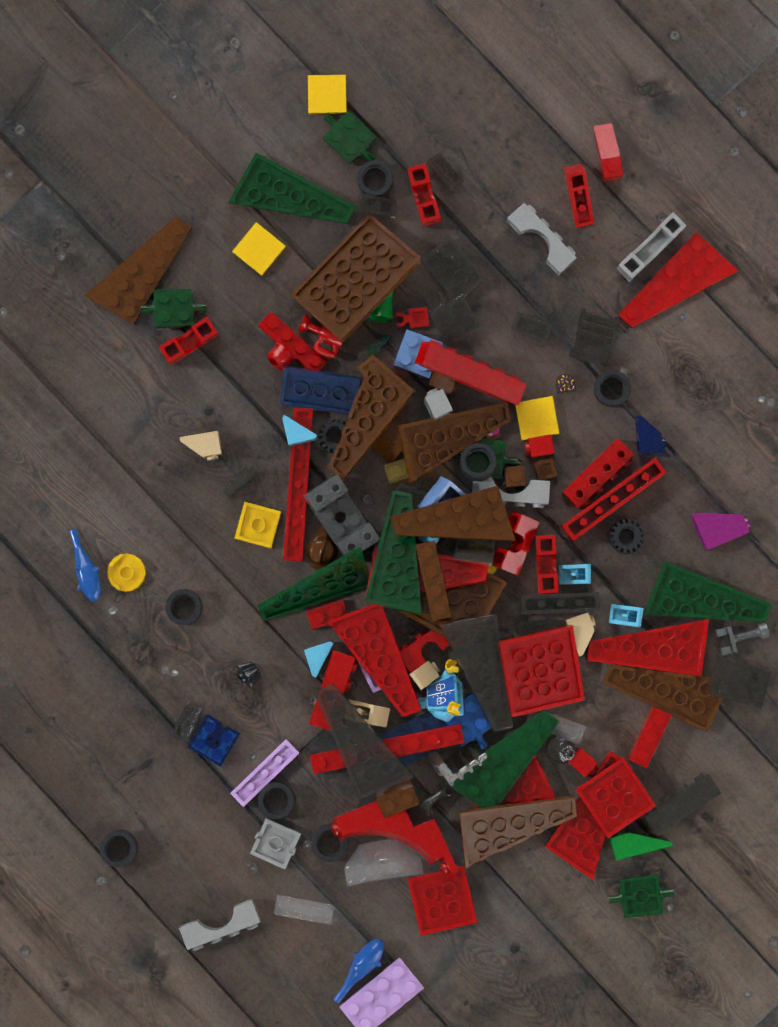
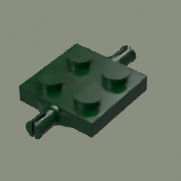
M350 111L337 121L329 113L324 117V120L331 125V128L323 136V140L349 165L361 156L367 161H372L376 158L368 151L369 146L376 140V136Z
M192 289L154 290L152 306H141V314H153L155 328H192L195 312H206V304H194Z
M481 439L476 442L490 446L495 452L497 462L496 469L491 476L493 479H502V471L505 465H517V458L506 457V441ZM462 452L456 454L459 456H453L452 459L460 460ZM474 452L467 459L468 468L475 473H482L489 467V458L482 452Z
M658 874L619 878V895L608 896V903H620L623 908L624 918L663 914V897H674V893H671L674 892V889L662 890L659 885Z

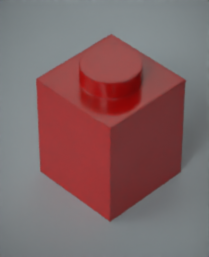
M551 434L528 438V443H525L526 454H530L531 459L554 454Z
M580 747L567 760L585 778L587 776L591 777L598 769L596 767L598 763Z

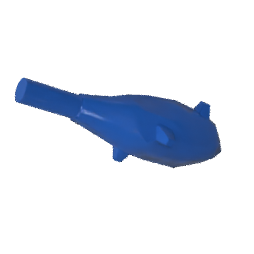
M72 529L69 533L75 551V570L79 582L77 589L81 590L91 602L99 599L102 590L98 572L100 568L94 566L93 561L81 546L77 530Z
M381 939L371 940L358 954H353L355 959L350 965L344 985L333 998L335 1002L340 1003L358 981L363 979L376 966H381L380 959L384 950V943Z

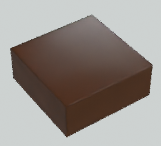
M553 458L533 463L538 480L543 481L557 477Z

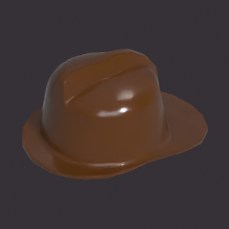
M322 525L312 532L306 550L307 562L311 567L319 570L335 561L338 554L337 547Z

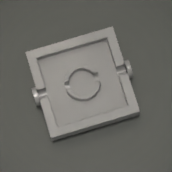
M266 818L260 832H257L255 836L256 841L250 854L286 869L291 855L294 856L295 846L301 833Z

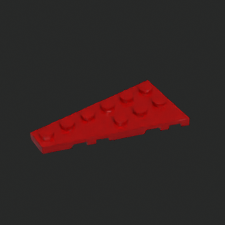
M696 232L618 316L633 328L736 273L738 270Z
M374 545L368 587L379 547L377 545ZM417 554L420 593H425L426 590ZM438 554L445 589L486 582L489 561Z
M372 604L327 621L403 717L422 710L384 607Z
M709 619L589 641L586 660L702 676Z
M609 751L592 777L619 760L620 757ZM578 796L575 801L577 816L559 824L545 847L593 880L606 835L580 796Z

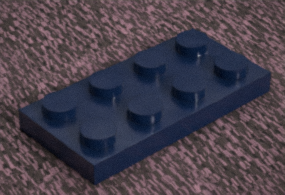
M285 366L280 404L349 414L360 387L361 377Z
M428 711L371 738L370 741L383 740L448 725L445 721L435 718ZM441 748L380 760L385 773L389 774Z

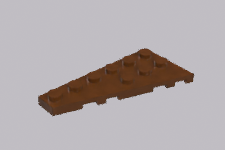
M176 217L173 218L84 296L135 325L141 315V306L147 305L153 291L157 288L191 231L192 226Z
M374 354L371 355L369 367L365 371L364 380L360 389H358L348 415L349 419L341 433L342 437L339 445L336 446L328 467L336 475H339L342 480L348 477L416 392L414 388Z
M507 402L445 415L436 420L430 418L398 425L409 482H413L421 475L460 453L469 445L476 443L489 433L510 422L511 418Z
M498 485L390 517L396 536L515 541Z
M613 665L609 666L602 683L668 713L706 733L731 680Z
M566 796L459 811L465 869L472 866L471 864L487 859L492 854L509 849L535 834L538 835L545 829L557 826L576 817L575 797Z

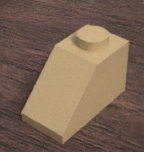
M218 431L180 437V441L201 457L207 458V461L219 459L218 456L222 455Z
M588 612L565 620L566 625H572L574 628L578 656L584 654L595 631L594 626H596L594 617L593 615L589 616Z
M427 661L411 672L410 675L422 690L439 677L438 672L440 670L434 661L432 663Z
M348 699L344 718L386 727L390 708Z

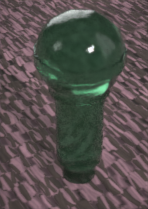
M387 333L376 343L367 347V354L370 357L372 354L378 356L380 349L389 341L391 336Z

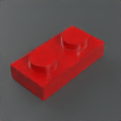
M343 600L306 611L312 630L329 625L327 621L348 614Z

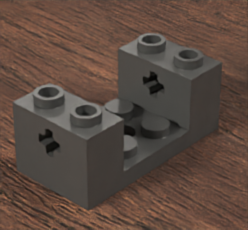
M333 475L303 495V497L341 555L344 556L360 546L363 551L380 540L371 524L366 522L348 495V489L339 475ZM337 512L345 514V520L342 523H338L335 520Z

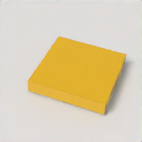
M308 75L309 114H346V75Z
M256 222L232 253L263 276L286 246Z
M553 396L522 401L519 406L515 405L521 441L538 436L559 434Z
M244 501L234 539L272 549L282 512Z

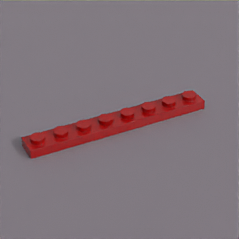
M294 408L293 421L312 432L313 409ZM311 441L291 446L283 561L303 562L307 506L303 495L308 492Z
M461 723L311 754L310 759L313 773L317 774L462 744L465 741Z

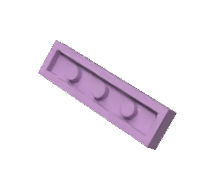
M286 739L230 794L244 807L299 752Z

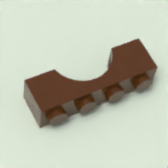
M435 540L416 544L432 621L452 617Z

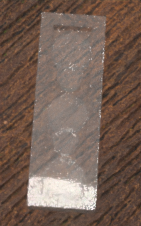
M541 711L529 713L526 722ZM549 713L559 721L551 734L560 738H566L580 745L586 726Z
M277 894L274 914L331 925L334 905Z

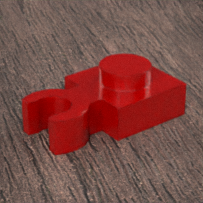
M427 307L408 309L409 315H405L402 312L395 314V317L403 318L402 323L396 324L398 328H402L406 324H410V329L429 327Z

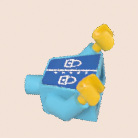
M451 659L447 660L445 664L446 670L443 674L427 686V696L418 698L422 709L428 708L435 718L445 722L450 721L454 716L464 715L462 682L454 674V672H459V667L455 666L457 661Z

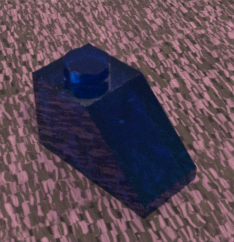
M636 416L638 456L662 454L663 449H666L665 438H662V433L642 416Z

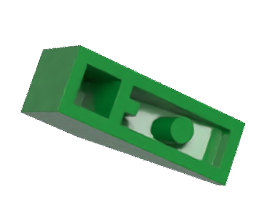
M624 829L609 837L616 861L673 846L669 840L628 831L624 832Z

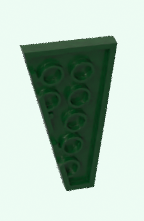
M255 153L228 202L234 205L342 224L349 222L356 209V206L258 153Z
M393 490L365 603L422 615L416 538L396 536L390 519L393 515L413 510L412 495Z
M361 546L258 604L263 621L265 622L366 589L368 587L369 571Z
M664 561L643 615L765 622L772 604Z
M541 711L444 780V782L480 808L499 806L559 721L546 711Z

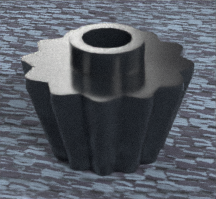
M252 661L236 666L239 680L249 688L253 687L261 677L260 670Z

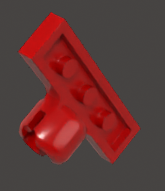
M272 312L258 324V328L276 344L267 355L268 361L276 369L284 370V367L288 366L292 361L298 362L304 369L321 371L327 365L328 361L320 354H317L310 345Z

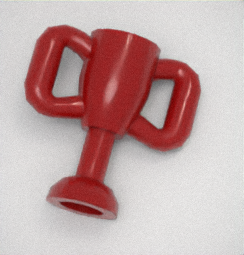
M305 314L298 332H305L308 329L319 334V338L314 344V351L326 358L337 356L338 349L342 348L343 343L324 326L320 327L311 323L309 316ZM325 342L333 347V351L320 347V345Z

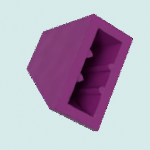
M695 513L690 515L705 551L750 533L749 528L751 526L747 517L744 518L740 514Z

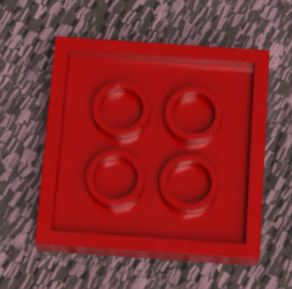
M624 757L575 789L607 838L656 806Z
M464 865L457 866L459 872L450 879L441 870L407 878L421 936L477 923Z

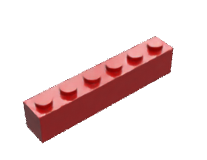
M435 340L421 343L414 362L419 366L500 401L507 402L510 405L519 406L527 385L520 381V377L514 375L509 377L505 375L504 370L498 368L493 370L489 368L488 363L482 361L477 363L473 361L472 356L466 354L461 356L457 354L456 349L446 347L445 349L441 347L440 342Z
M655 457L561 526L562 530L573 542L667 472Z

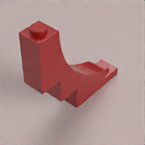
M377 801L338 816L332 822V832L335 836H338L339 840L359 835H378L392 838L417 851L430 865L441 862V871L444 875H447L448 879L456 876L459 872L435 819L413 827L406 810L384 818Z

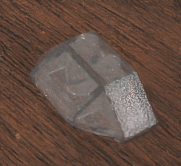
M394 839L360 844L344 867L347 887L423 874L420 854L408 845Z

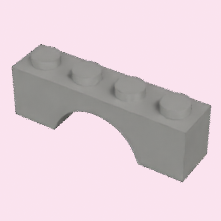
M523 203L507 218L506 222L519 235L535 233L544 238L549 249L546 263L559 276L576 260V252L569 245L566 247L561 242L563 240L557 232L553 233L549 229L550 225L545 219H539L536 215V210L530 204L527 206Z
M673 212L616 269L630 282L686 227L685 223Z
M435 388L427 392L424 399V408L429 418L436 420L449 415L453 411L443 389L438 391Z
M489 477L481 482L472 481V493L496 486L493 477ZM530 480L528 486L516 494H508L499 489L504 506H506V503H514V507H525V504H533V508H544V505L549 504L550 481Z
M252 898L234 906L233 917L225 926L212 928L197 919L181 925L179 930L186 949L192 948L193 951L203 948V944L207 942L214 944L221 941L223 936L229 935V937L240 934L239 930L247 928V930L258 927L257 923H260L261 918Z

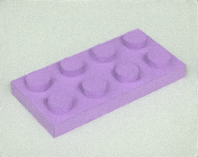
M399 957L339 1007L355 1027H377L423 990L424 987Z

